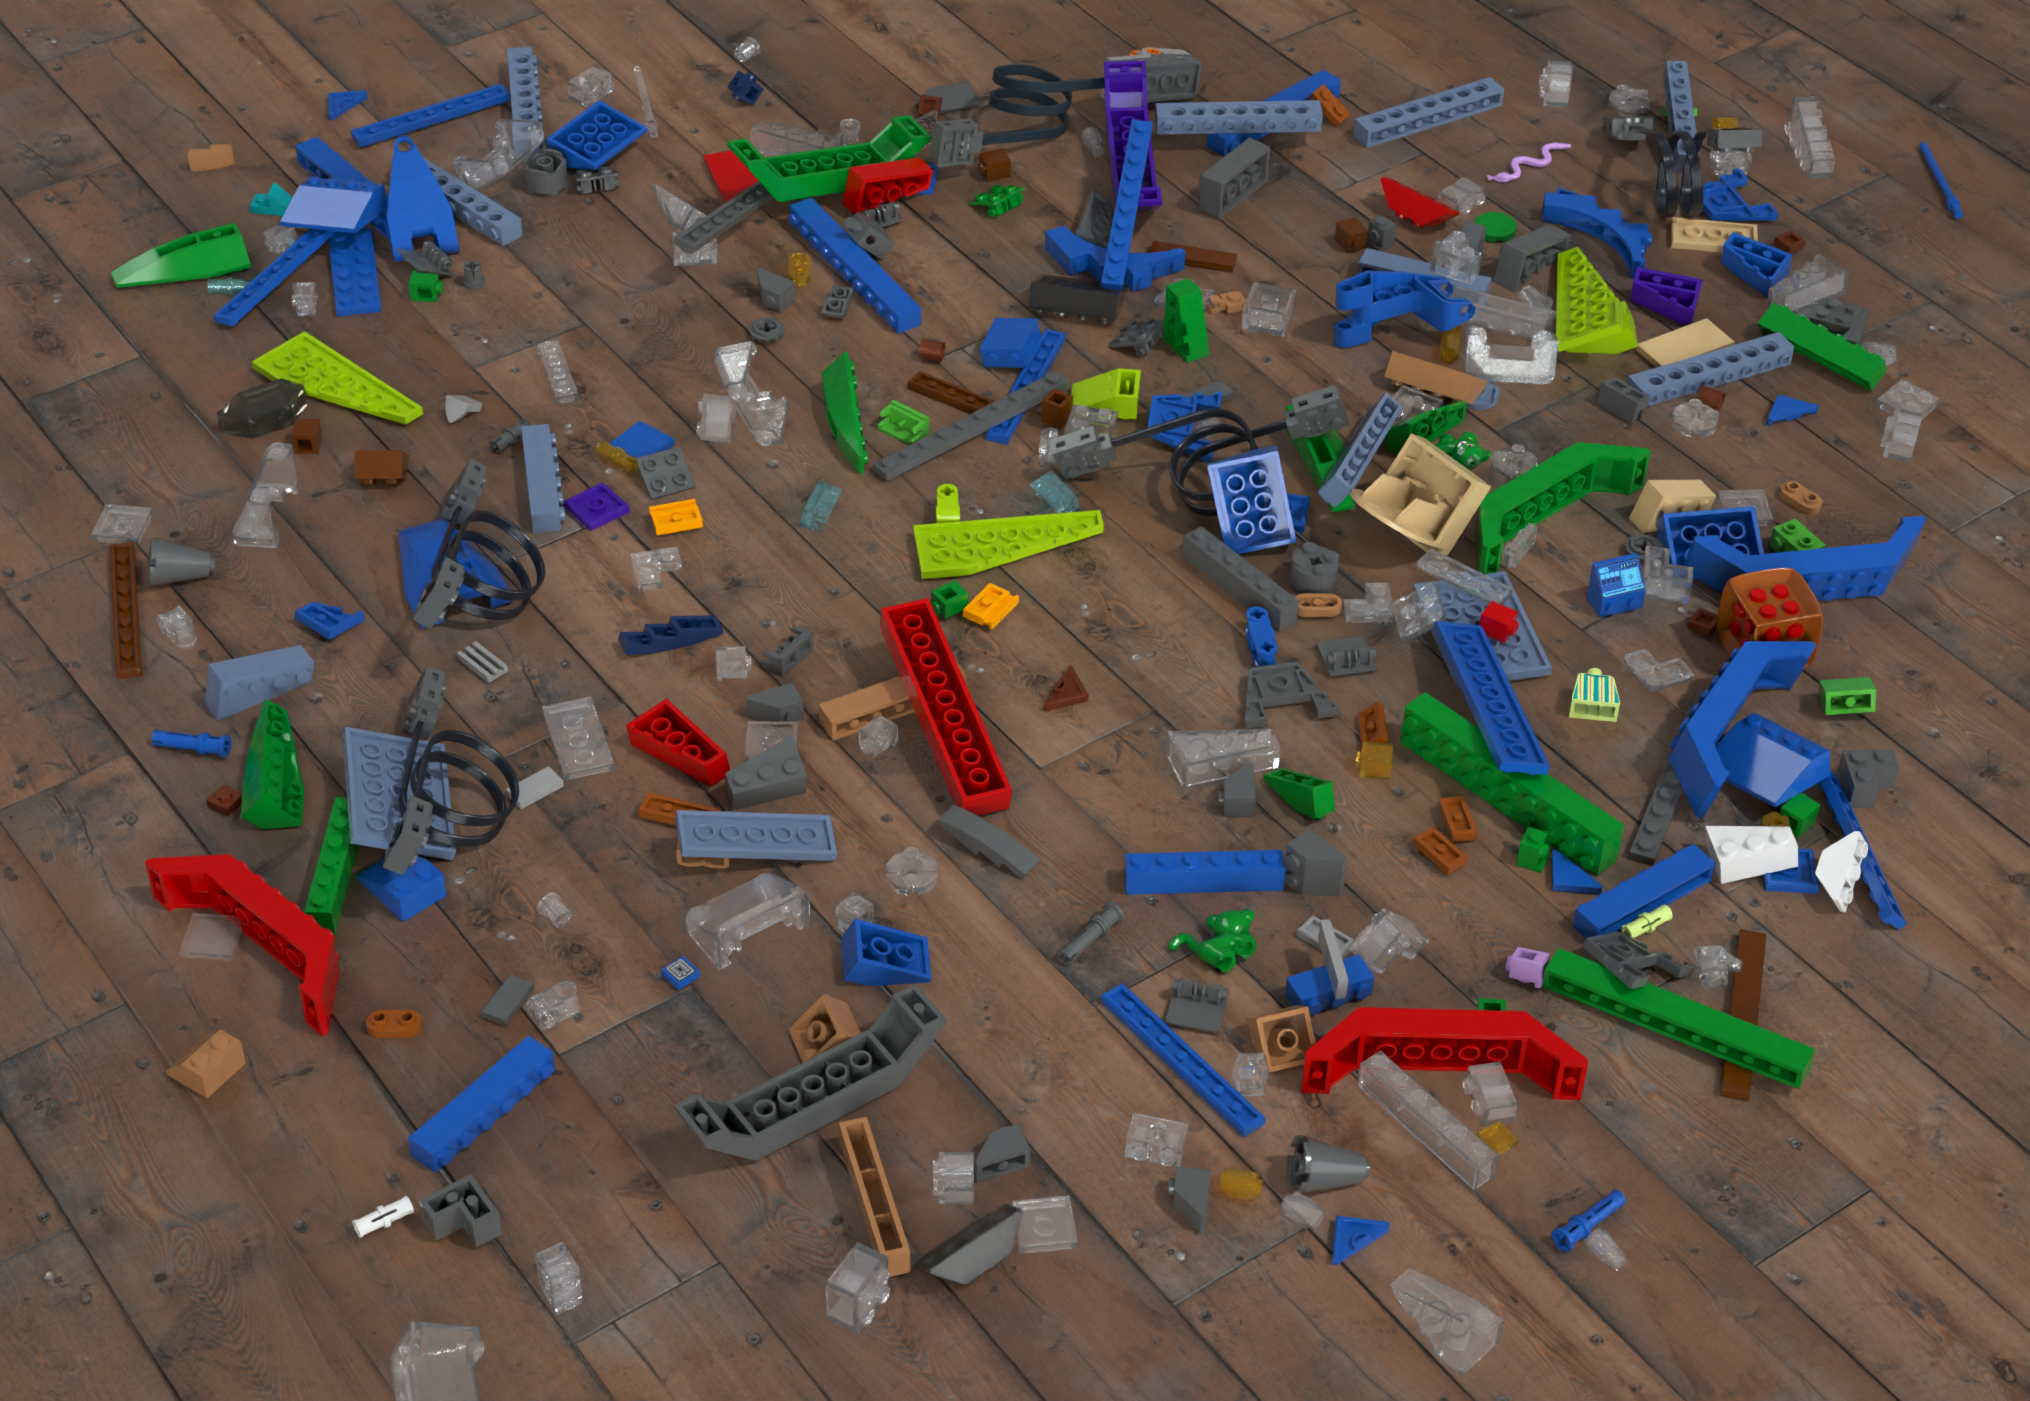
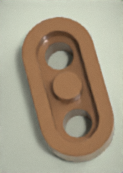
M1795 481L1785 482L1781 485L1779 496L1784 502L1806 515H1816L1821 511L1823 501L1817 494Z
M1303 593L1295 597L1299 600L1298 615L1302 617H1334L1339 615L1342 609V600L1335 594Z

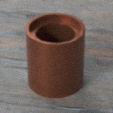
M922 338L919 346V358L942 362L945 354V342Z
M1703 385L1699 391L1696 404L1719 412L1724 403L1726 393Z

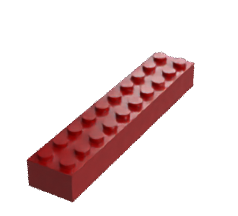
M929 598L881 608L880 630L954 804L977 816L1010 809L1012 788Z

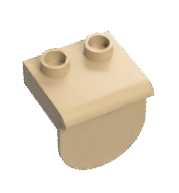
M1411 433L1387 473H1383L1365 491L1352 489L1350 496L1371 515L1403 534L1439 561L1450 553L1491 486L1426 438Z

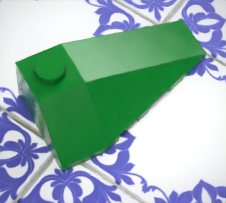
M1460 401L1422 412L1391 426L1385 436V449L1398 455L1411 433L1426 438L1431 443L1464 421L1467 403Z

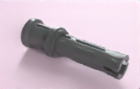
M1108 901L1104 904V909L1101 912L1092 915L1088 925L1058 952L1061 962L1070 965L1097 938L1106 936L1116 922H1121L1124 919V912L1119 905Z

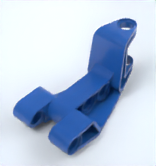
M407 136L398 137L394 143L387 209V227L394 262L405 261L396 249L414 251L413 238L433 235L435 245L445 254L459 252L451 205L413 140ZM401 142H406L410 145V149L408 151H400L398 145Z
M1367 270L1336 284V308L1344 311L1352 310V314L1335 324L1334 344L1340 348H1349L1370 342L1374 325L1384 319L1413 312L1438 331H1448L1472 318L1476 308L1466 298H1449L1454 287L1445 277L1402 271ZM1446 284V288L1441 291L1439 288ZM1468 305L1467 311L1460 314L1461 309Z

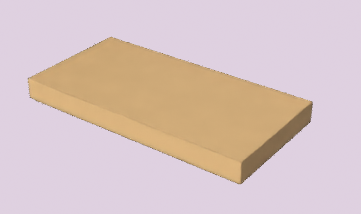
M1672 217L1671 248L1722 253L1724 243L1733 232L1758 241L1757 225Z
M1706 318L1641 342L1636 347V351L1657 368L1733 346L1735 341Z

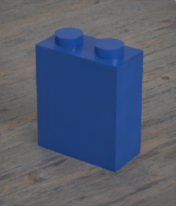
M995 318L980 347L983 366L1026 368L1041 338L1037 319Z

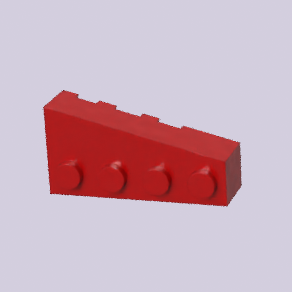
M920 157L850 167L842 204L855 215L867 209L878 208V205L885 202H895L900 196L908 197L929 189L933 169Z
M667 698L626 724L632 746L710 787L723 779L725 773L730 771L726 752Z

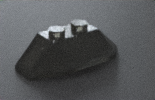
M281 378L237 393L223 410L220 409L216 413L221 434L253 439L294 425L296 418L300 417L307 406L305 388L303 384H297Z
M1002 1205L995 1212L976 1220L926 1253L920 1261L915 1263L916 1269L965 1285L975 1282L979 1279V1275L988 1269L999 1266L1002 1260L1011 1254L1023 1216L1022 1210L1011 1205Z

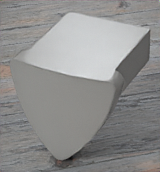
M447 395L445 409L448 421L455 423L463 418L467 412H480L483 403L467 396Z

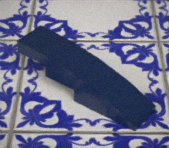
M716 615L670 616L668 624H645L643 632H620L618 641L625 655L649 654L674 650L722 635L723 629Z

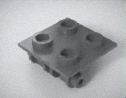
M609 165L600 166L597 170L593 171L578 169L576 170L577 173L572 174L576 181H580V184H576L578 193L593 192L591 180L594 192H597V179L599 180L600 191H603L602 179L605 190H614L616 187H619L618 178H614V176H619V173L614 168H610Z
M885 202L878 205V208L875 207L862 211V214L877 221L882 228L904 221L898 214V211H900L898 202ZM847 209L846 212L850 215V217H854V215Z
M432 241L424 242L421 252L396 249L403 256V260L414 266L413 269L418 270L419 273L430 272L438 274L440 277L454 275L449 271V268L452 266V260Z
M1149 319L1143 322L1130 321L1115 336V339L1108 347L1134 346L1137 356H1146L1163 336V328L1161 326L1164 324V319Z
M680 446L636 458L639 467L637 469L639 478L643 477L651 500L695 488Z
M1364 636L1316 642L1330 677L1378 669L1373 659L1376 658V650L1367 645Z
M1180 977V980L1174 979L1173 994L1165 1023L1219 1033L1229 995L1228 988H1223L1224 985L1209 984L1208 988L1207 982H1204L1203 986H1199V980H1196L1195 985H1193V980L1183 979L1182 977Z

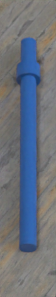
M1921 142L1919 148L1946 199L1945 203L1948 209L1953 212L1955 218H1961L1963 212L1960 209L1958 198L1953 195L1927 143Z

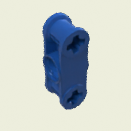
M1251 607L1246 612L1248 624L1245 627V634L1254 666L1276 664L1275 654L1277 653L1278 645L1268 612L1262 607Z

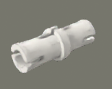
M404 1196L402 1199L384 1207L382 1205L376 1207V1211L357 1220L355 1219L352 1223L357 1235L361 1238L363 1235L381 1227H390L391 1222L412 1214L414 1209L409 1198ZM394 1211V1213H392V1214H390V1215H388V1216H385V1217H383L382 1219H379V1220H377V1221H375V1222H372L373 1220H375V1219H377V1218H380V1217H382V1216H384V1215H386V1214H388V1213Z

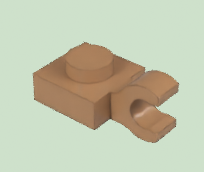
M1232 291L1220 294V296H1209V300L1213 305H1209L1207 308L1211 313L1225 310L1227 314L1248 310V302L1240 291Z

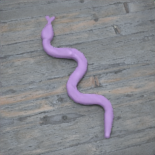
M1556 142L1546 144L1541 148L1543 159L1517 156L1510 163L1513 174L1502 172L1494 177L1487 175L1488 180L1494 179L1499 183L1516 180L1521 176L1519 164L1539 168L1546 167L1552 161L1550 149L1570 148L1571 145Z

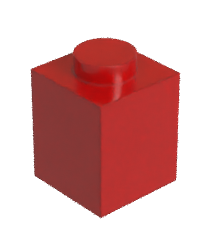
M1491 601L1481 614L1479 625L1483 627L1488 637L1505 643L1511 635L1514 636L1519 628V622H1517L1518 611Z

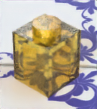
M1362 741L1361 752L1356 751L1355 766L1360 767L1359 777L1390 780L1393 744Z

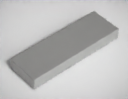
M1330 919L1320 920L1318 940L1335 999H1343L1347 994L1348 976Z

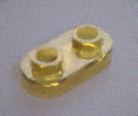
M794 253L789 257V280L795 282L796 286H804L811 279L810 257L805 253Z

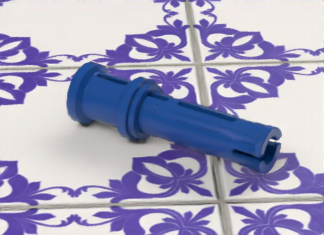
M156 729L152 734L153 746L189 749L197 751L200 755H207L208 753L218 754L222 758H227L231 751V737L228 735L216 737L204 732L200 735H191Z
M1617 1189L1612 1190L1611 1193L1583 1214L1573 1215L1568 1219L1566 1225L1555 1228L1551 1234L1555 1245L1564 1252L1572 1250L1577 1241L1580 1239L1584 1240L1590 1236L1593 1227L1625 1205L1626 1198L1623 1193Z

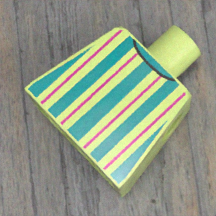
M1598 668L1589 669L1587 674H1578L1572 695L1569 717L1617 722L1620 699L1614 678L1602 675V671Z

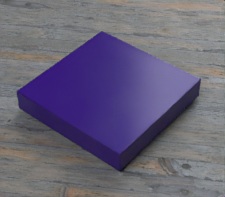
M603 482L564 501V507L590 531L630 513L629 505Z

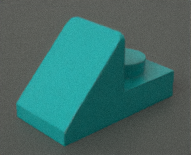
M273 183L268 195L256 194L249 206L250 212L283 216L293 197L278 184Z

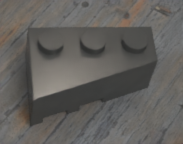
M793 735L725 773V791L732 811L804 794L807 790V774Z

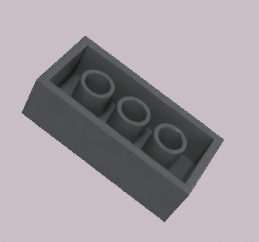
M1248 138L1219 162H1216L1210 169L1203 172L1199 180V210L1217 219H1221L1265 184L1268 179L1270 146Z

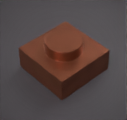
M921 95L917 114L920 117L928 118L930 116L931 118L939 119L943 99L941 97Z
M1790 230L1776 236L1774 244L1787 253H1793L1804 248L1806 240Z
M1699 607L1688 620L1687 628L1709 637L1717 628V615Z
M223 784L206 800L209 808L229 816L242 804V793Z

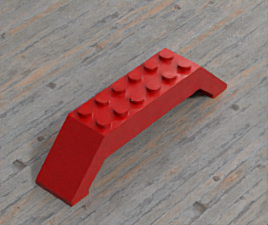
M230 854L150 858L145 861L153 899L169 912L175 908H213L304 981L299 985V991L306 1023L323 1037L329 1033L340 970L338 965L339 956L334 944L336 939L328 928L324 929L313 916L310 914L306 915L294 901H288L276 887L272 888L261 875H255L243 861L236 860Z
M1358 1007L1305 1052L1301 1092L1330 1094V1088L1355 1069L1523 1073L1550 1092L1553 1100H1581L1588 1068V1059L1526 1011Z

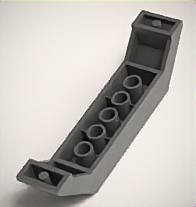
M913 984L893 994L892 1001L873 1025L859 1035L727 1102L706 1099L700 1093H697L674 1105V1109L704 1148L758 1161L900 1087L946 1024V1018L916 984Z

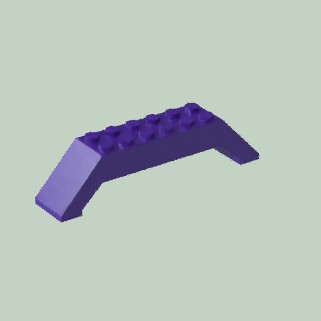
M1145 60L1104 62L1105 128L1114 211L1132 119L1149 122ZM1151 139L1137 211L1158 210L1162 206L1161 187H1157Z

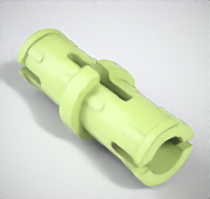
M1661 905L1649 913L1643 912L1638 915V919L1621 926V933L1632 938H1636L1644 933L1649 934L1655 931L1657 926L1672 919L1671 909L1667 905Z

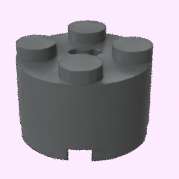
M540 149L541 153L534 154L533 151L527 154L523 161L527 191L547 194L548 196L558 195L559 191L568 183L566 159L563 158L562 153L554 149Z
M1314 542L1304 543L1303 547L1298 548L1291 558L1288 581L1292 585V590L1298 595L1303 593L1330 594L1336 586L1339 554L1336 551L1317 546Z

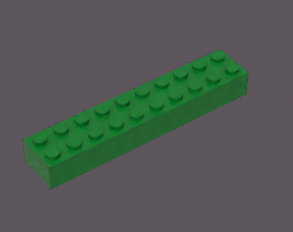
M1426 692L1405 706L1400 743L1406 748L1415 752L1425 761L1440 769L1444 774L1450 776L1465 788H1468L1503 814L1521 824L1524 828L1532 827L1547 832V843L1594 875L1599 876L1617 861L1624 829L1623 823L1549 774L1530 775L1522 772L1507 773L1498 770L1480 729Z

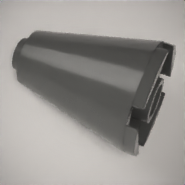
M157 537L151 538L149 585H161L209 577L210 572H214L215 558L210 557V552Z
M1302 1135L1295 1136L1291 1142L1290 1147H1295L1294 1155H1288L1287 1177L1289 1186L1295 1187L1292 1190L1293 1193H1306L1359 1184L1369 1176L1370 1164L1363 1154Z

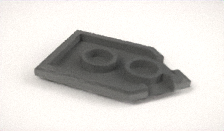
M968 81L932 87L923 94L943 99L940 114L979 107L978 98ZM921 98L915 103L916 107H919Z

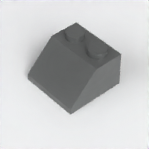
M1308 829L1287 844L1284 882L1301 895L1339 897L1343 894L1347 857Z

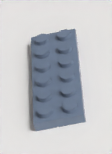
M676 810L675 822L681 857L835 861L837 857L830 815Z

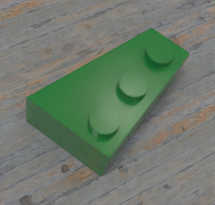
M1189 278L1166 286L1163 340L1187 363L1209 355L1201 289Z

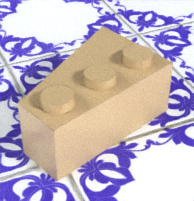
M1648 480L1629 519L1643 534L1657 531L1656 523L1662 514L1710 510L1716 495L1701 480Z

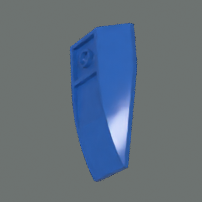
M444 518L398 531L405 596L414 614L423 590L429 582L433 581L432 570L450 524ZM455 528L451 535L450 541L459 532ZM462 541L456 556L458 563L464 566V569L475 578L492 586L510 590L498 568L469 541ZM463 583L458 590V595L466 600L483 595ZM485 595L491 608L513 602ZM419 623L421 629L426 628L424 625Z

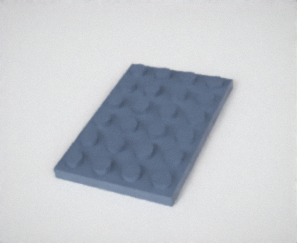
M1505 571L1413 584V593L1456 688H1460L1433 630L1435 622L1443 621L1479 625L1481 614L1491 601L1518 611L1517 622H1519V628L1514 636L1511 635L1505 643L1488 637L1508 681L1551 675L1552 666Z
M345 727L342 737L350 843L387 850L393 826L396 822L400 823L402 821L398 800L412 738ZM419 740L412 771L418 760L423 756L429 741ZM436 743L432 746L431 752H445V744ZM430 762L427 766L423 789L436 802L451 809L447 764ZM410 781L407 790V802L411 795L414 796ZM433 814L431 827L454 834L453 822ZM428 839L424 848H418L417 851L418 855L453 860L456 854V847Z

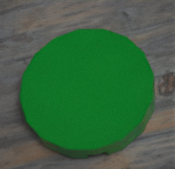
M1488 212L1479 215L1475 220V223L1486 227L1485 241L1496 243L1497 240H1502V242H1507L1516 235L1517 223L1506 214Z

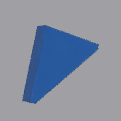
M367 91L329 93V120L337 118L367 99Z
M1778 394L1769 414L1767 425L1771 426L1772 422L1783 419L1784 421L1801 418L1803 414L1807 413L1816 414L1819 405Z
M1552 849V891L1600 894L1602 892V885L1558 850Z
M1336 1216L1332 1265L1341 1263L1388 1233L1390 1222Z

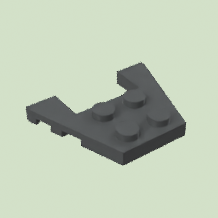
M1828 299L1796 315L1802 314L1815 325L1821 324L1830 331L1844 334L1843 336L1852 344H1861L1869 309L1862 308L1856 304L1842 303L1836 299Z
M1297 661L1249 668L1245 729L1267 726L1268 718L1264 707L1311 701L1318 719L1339 716L1340 707L1337 703H1332L1328 699L1329 695L1324 689L1320 690L1315 685V680Z
M1618 931L1588 937L1583 945L1586 951L1631 989L1646 986L1649 976L1640 971L1644 967L1657 965L1679 978L1691 975L1695 966L1687 961L1684 962V965L1672 961L1673 955L1664 951L1659 953L1647 950L1648 944Z

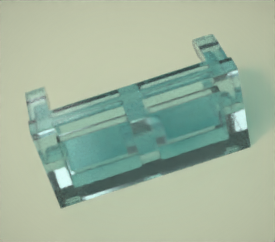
M1052 471L1030 483L1031 488L1036 491L1035 495L1042 497L1056 513H1060L1064 509H1066L1064 513L1080 512L1077 496Z
M818 481L803 509L800 527L822 531L824 526L816 524L814 520L827 523L843 489Z

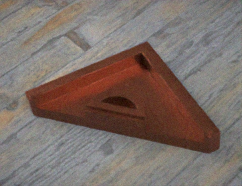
M1072 665L1068 666L1067 672L1052 690L1048 701H1045V712L1088 702V693Z

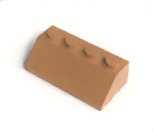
M1392 351L1384 377L1391 379V384L1403 387L1404 383L1411 385L1410 390L1422 394L1425 389L1431 391L1430 396L1441 400L1444 399V396L1452 398L1451 403L1465 401L1466 403L1473 404L1488 383V381L1395 351Z

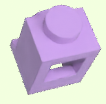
M1518 947L1513 955H1509L1507 958L1506 971L1509 972V978L1518 979V981L1523 983L1533 982L1535 983V988L1540 989L1544 983L1545 968L1549 964V953Z

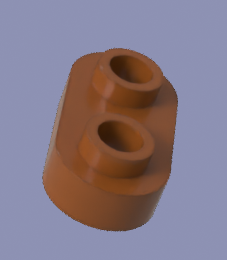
M377 1010L370 1013L366 1019L367 1031L375 1038H410L418 1035L423 1028L421 1015L415 1010Z

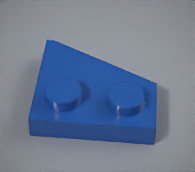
M311 602L295 611V620L330 640L363 622L364 613L357 611L354 615L343 613L342 607Z

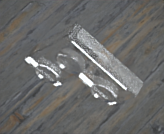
M1405 385L1392 397L1403 407L1395 419L1397 422L1406 419L1411 412L1420 414L1443 407V400Z
M677 547L630 554L638 592L661 589L660 572L682 569Z
M1365 583L1364 592L1366 599L1343 600L1345 623L1394 622V609L1389 583Z
M1646 648L1626 654L1624 657L1626 666L1649 693L1692 680L1693 671L1680 657L1658 663Z

